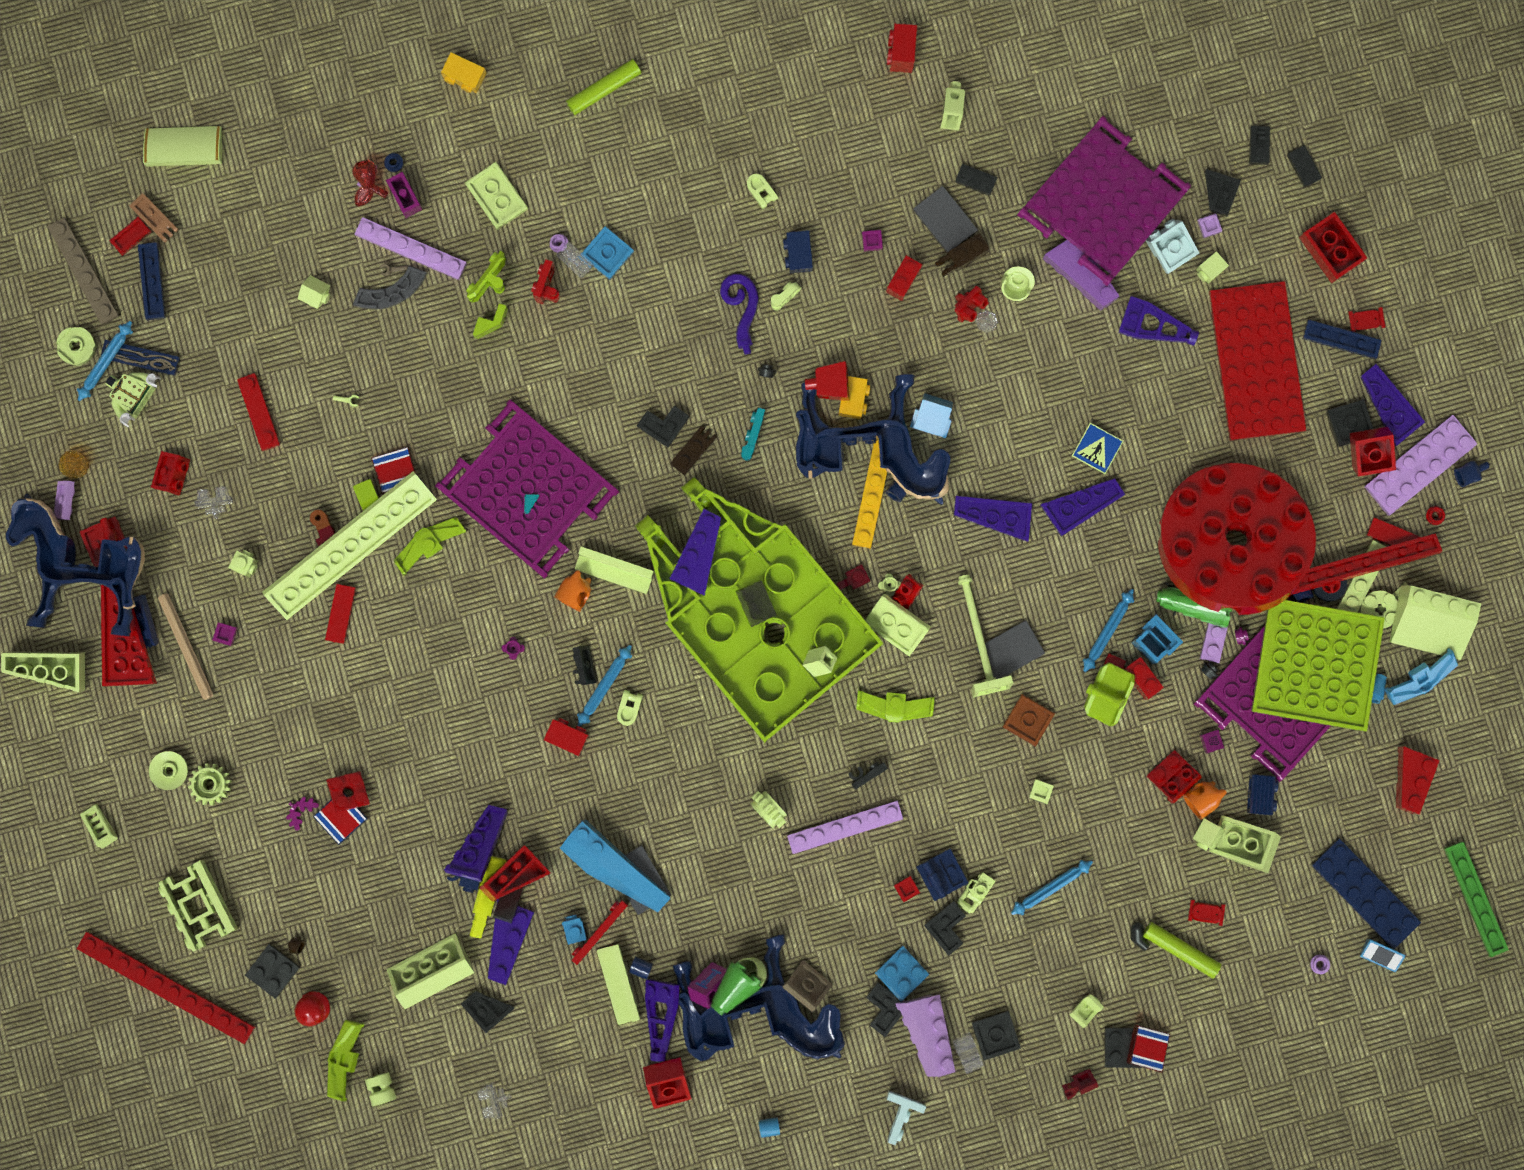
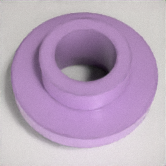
M562 234L552 236L550 248L554 252L561 253L568 248L569 242L566 236Z
M1316 955L1311 959L1310 967L1313 972L1324 974L1330 968V961L1324 955ZM1318 961H1322L1323 966L1321 968L1317 967Z

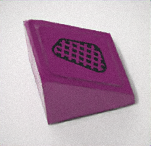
M1219 730L1200 735L1205 754L1224 748Z

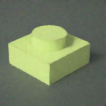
M1035 779L1029 798L1048 804L1054 786Z

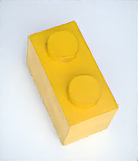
M450 53L441 71L445 82L451 85L456 83L461 86L462 90L471 93V91L477 93L487 74L485 68L453 53Z
M848 376L849 401L841 400L838 416L861 419L862 415H866L867 404L864 403L865 396H869L870 385H867L868 379Z

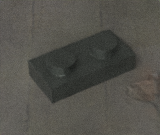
M962 164L955 183L990 196L997 177Z

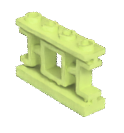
M200 860L187 867L191 877L175 884L172 876L158 882L160 885L158 890L163 898L166 897L169 903L167 908L171 915L174 914L177 920L175 924L178 930L183 932L187 948L193 952L206 946L202 937L218 929L221 937H224L238 929L204 860ZM200 878L204 888L193 892L189 882ZM183 887L187 896L176 901L171 890ZM201 895L208 911L193 919L185 902ZM217 912L222 923L211 927L206 917ZM200 921L204 931L194 937L189 925Z

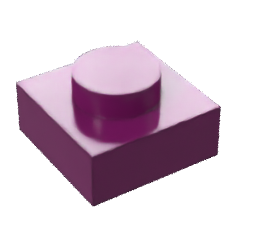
M881 230L862 232L864 252L883 250Z
M218 622L212 641L232 646L238 628Z

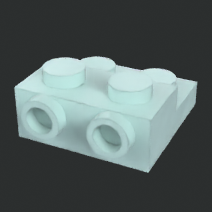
M1174 219L1167 221L1164 224L1165 228L1162 230H1154L1149 236L1150 238L1146 240L1153 255L1158 258L1167 274L1199 254L1184 223Z

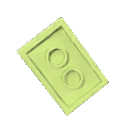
M497 162L465 182V185L497 230L528 210V207Z
M885 593L865 619L873 631L909 657L931 628V626Z

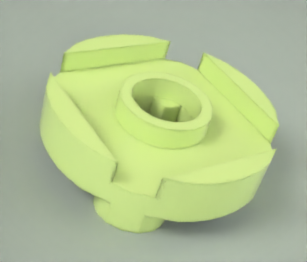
M82 327L66 328L59 334L56 342L59 357L66 363L76 366L87 363L93 357L97 348L92 334ZM73 342H75V343L80 342V345H79L80 348H79V350H77V349L74 350V351L72 350V349H73V345H72Z
M1373 591L1363 600L1360 606V613L1385 617L1384 629L1393 624L1398 601L1393 594L1386 591ZM1378 604H1381V606L1385 608V611L1382 612V615H1379L1378 612H1375V608H1378Z

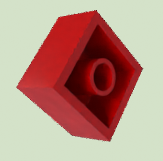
M894 23L893 30L890 29L888 47L891 48H888L886 65H890L891 72L912 73L915 62L917 25Z
M1388 427L1350 433L1352 468L1358 477L1396 470L1394 435Z

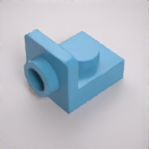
M577 915L565 917L566 921L562 922V926L564 927L568 945L587 940L582 917L577 918Z

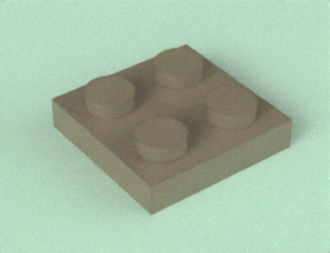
M802 960L783 985V988L813 1012L833 984Z

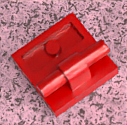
M545 259L544 264H540L538 282L534 281L531 289L535 301L540 304H544L545 299L556 303L560 298L559 291L550 287L556 269L553 261Z
M115 516L107 519V517L100 520V523L79 531L92 564L95 567L99 565L102 540L107 539L117 542L125 538Z
M1174 750L1147 775V778L1172 804L1189 791L1202 776Z

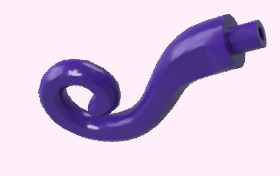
M735 273L723 280L720 286V294L727 304L739 305L745 299L744 290L738 289L737 296L731 297L728 293L729 287L733 284H741L747 290L748 305L736 330L738 348L743 349L744 355L752 353L750 346L753 345L750 335V325L758 306V291L750 278Z

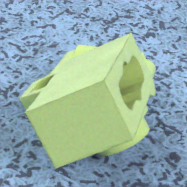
M983 872L978 875L977 880L970 879L965 886V891L957 901L958 906L968 913H973L978 905L981 904L995 883V880ZM972 881H973L974 884H973V886L971 887V889L968 888V887L970 886V884L972 883ZM966 897L974 902L972 906L964 901Z

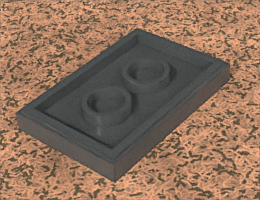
M943 186L913 208L915 214L946 253L959 246L978 231Z
M1027 620L985 643L993 677H996V679L1005 677L1045 654Z
M642 845L625 855L665 893L671 896ZM627 896L637 915L650 909Z

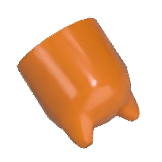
M579 570L575 571L573 575L567 576L563 580L554 598L581 612L591 593V578L584 579L581 577Z
M1214 781L1200 782L1183 795L1188 807L1201 820L1216 810L1221 804V799L1226 795V790L1217 789Z

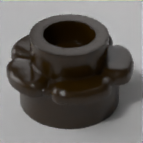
M300 936L292 938L288 943L289 953L299 955L305 947V941Z

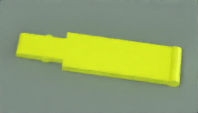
M491 856L480 886L506 862L504 858ZM480 889L478 890L472 912L475 913V917L472 921L470 937L474 938L482 937L487 916L491 917L495 902H492Z

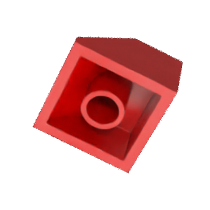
M681 1057L643 1067L646 1087L654 1109L691 1100Z

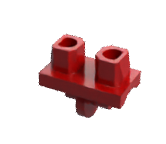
M975 286L970 293L966 292L964 295L958 293L955 296L958 302L954 305L956 307L954 311L958 315V321L963 322L967 320L973 322L977 316L974 309L976 307L985 309L989 302L982 294L981 288Z
M908 574L892 599L909 610L924 585L917 582L911 574Z

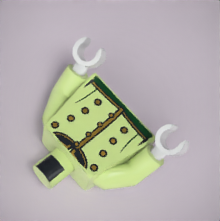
M132 372L129 375L123 374L120 379L112 375L107 379L105 384L113 389L109 395L112 398L111 405L122 424L129 427L128 421L131 419L135 421L156 390L154 388L157 387L155 380L161 379V377L153 373Z

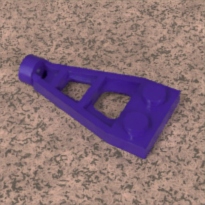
M1130 296L1118 331L1120 334L1135 339L1181 342L1192 346L1195 345L1199 335V331L1191 329L1150 302ZM1151 314L1159 320V326L1155 331L1142 329L1141 324L1144 315ZM1165 322L1177 327L1176 335L1171 336L1161 332Z
M647 979L645 985V1004L651 1042L650 1060L661 1062L666 1059L679 1003V985ZM656 1002L666 1003L667 1005L664 1019L657 1016ZM657 1023L665 1026L662 1038L658 1037Z

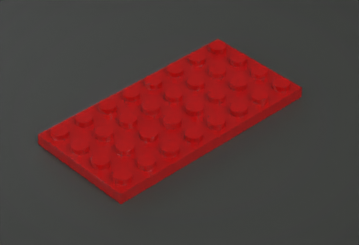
M1285 281L1210 290L1209 299L1229 441L1305 432L1306 425Z

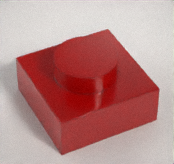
M911 876L893 885L903 903L920 893Z

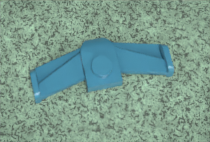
M1450 648L1447 649V653L1430 668L1426 663H1422L1409 671L1408 674L1411 680L1391 688H1384L1391 703L1396 705L1431 691L1458 666L1454 652Z

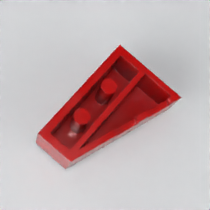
M1400 746L1397 752L1398 782L1396 783V808L1414 815H1420L1440 760Z
M524 845L490 876L479 889L493 902L551 874V872Z

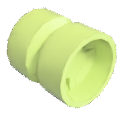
M389 1072L365 1079L367 1090L371 1091L369 1098L372 1106L397 1099L394 1088L390 1087L392 1080Z

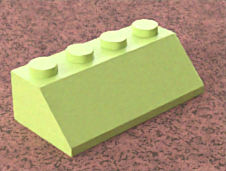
M456 933L386 969L394 994L404 1009L474 973L471 962Z

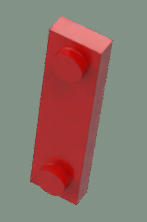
M253 373L237 379L261 451L280 446L281 444L257 375Z
M624 900L620 903L616 901L609 909L612 913L582 948L578 946L572 953L574 956L571 960L578 965L626 909L628 904Z

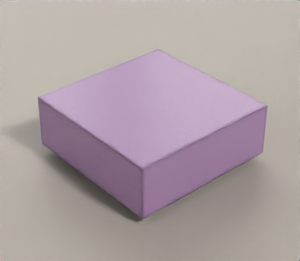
M1216 214L1197 220L1203 238L1222 232Z

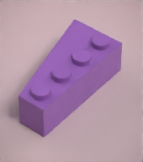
M1068 240L1046 253L1043 260L1055 268V271L1060 275L1064 276L1073 287H1076L1083 293L1082 295L1100 311L1119 298L1111 283L1105 286L1100 278L1083 265L1080 266L1077 263L1084 253ZM1088 258L1089 261H1091L1094 265L1100 268L1096 262H1094L1091 258Z

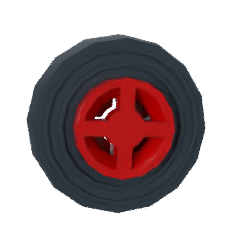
M1347 580L1314 588L1313 592L1323 601H1335L1344 595L1347 589Z

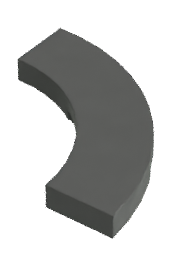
M408 266L405 274L388 288L372 290L360 287L353 306L377 310L398 305L411 297L419 289L427 276V272Z

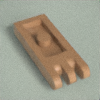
M143 193L129 205L165 243L168 240L163 235L164 233L170 238L173 236L168 229L172 228L174 232L178 231V228Z

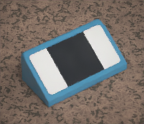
M1367 939L1359 957L1396 973L1405 955Z

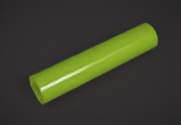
M632 59L566 100V103L575 116L642 73L636 62Z
M1152 921L1143 932L1144 938L1212 979L1216 977L1222 966L1218 961Z

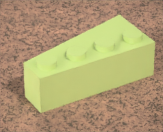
M7 651L1 653V672L70 689L75 692L85 691V652Z

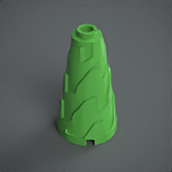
M1167 587L1157 593L1156 602H1160L1159 605L1165 609L1183 613L1185 616L1201 619L1202 622L1222 628L1228 627L1232 608H1223L1219 612L1207 609L1189 599L1178 588Z

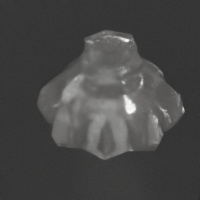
M988 310L978 313V317L975 320L978 330H982L985 333L995 331L996 325L999 323L996 319V314Z

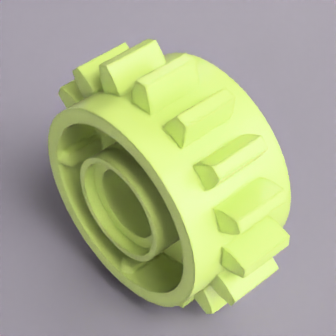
M206 763L205 768L198 766L199 771H192L194 776L188 779L191 781V785L188 788L193 791L190 795L197 797L196 802L203 800L202 805H207L208 801L210 805H215V801L221 803L222 797H228L226 792L231 791L228 784L232 783V780L227 779L230 774L223 772L224 767L217 769V764H213L211 768L210 764ZM208 779H212L214 782V787L211 790L206 787Z
M757 791L751 797L754 800L751 806L771 828L775 826L780 828L786 823L784 818L787 814L766 791L762 794Z

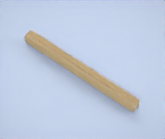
M169 594L160 595L158 600L202 699L207 700L213 697V692Z

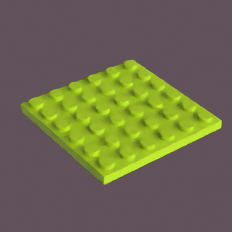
M1288 600L1267 610L1251 712L1367 732L1385 617Z

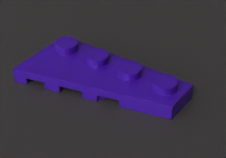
M1377 364L1360 376L1384 427H1388L1394 435V447L1425 423Z
M1112 479L1040 504V506L1062 537L1123 497L1125 493L1116 479Z
M955 496L954 516L1020 540L1029 541L1032 503Z
M703 509L670 577L671 580L705 596L721 521L720 516Z
M491 805L487 806L476 822L471 834L467 835L460 850H457L454 854V859L444 869L445 873L482 882L506 819L507 809Z
M517 906L512 923L495 918L488 979L507 985L532 920L533 911Z

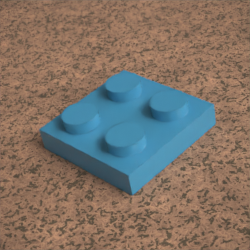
M604 227L581 253V257L610 280L634 253V250L607 227Z
M904 946L900 947L875 972L900 1001H903L929 975Z

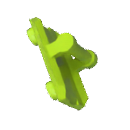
M501 250L499 253L494 252L489 259V267L477 283L474 284L472 282L467 288V299L471 303L479 301L489 286L497 294H502L505 291L503 280L500 277H496L505 265L504 252Z
M1109 662L1101 666L1094 683H1091L1086 691L1089 694L1084 705L1086 714L1108 726L1117 724L1135 684V675Z

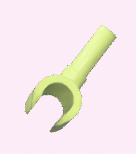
M352 395L350 398L333 396V400L349 403L351 407L358 406L357 404H352L351 399H360L357 395Z

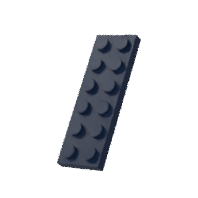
M1338 838L1311 864L1323 879L1393 950L1421 924L1416 916L1341 839Z

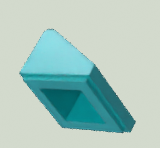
M526 494L524 502L525 514L530 513L540 495Z

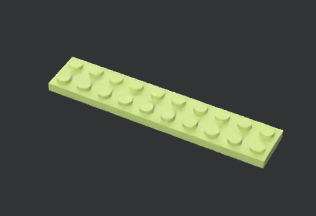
M411 472L262 592L263 595L288 620L437 499L415 472Z

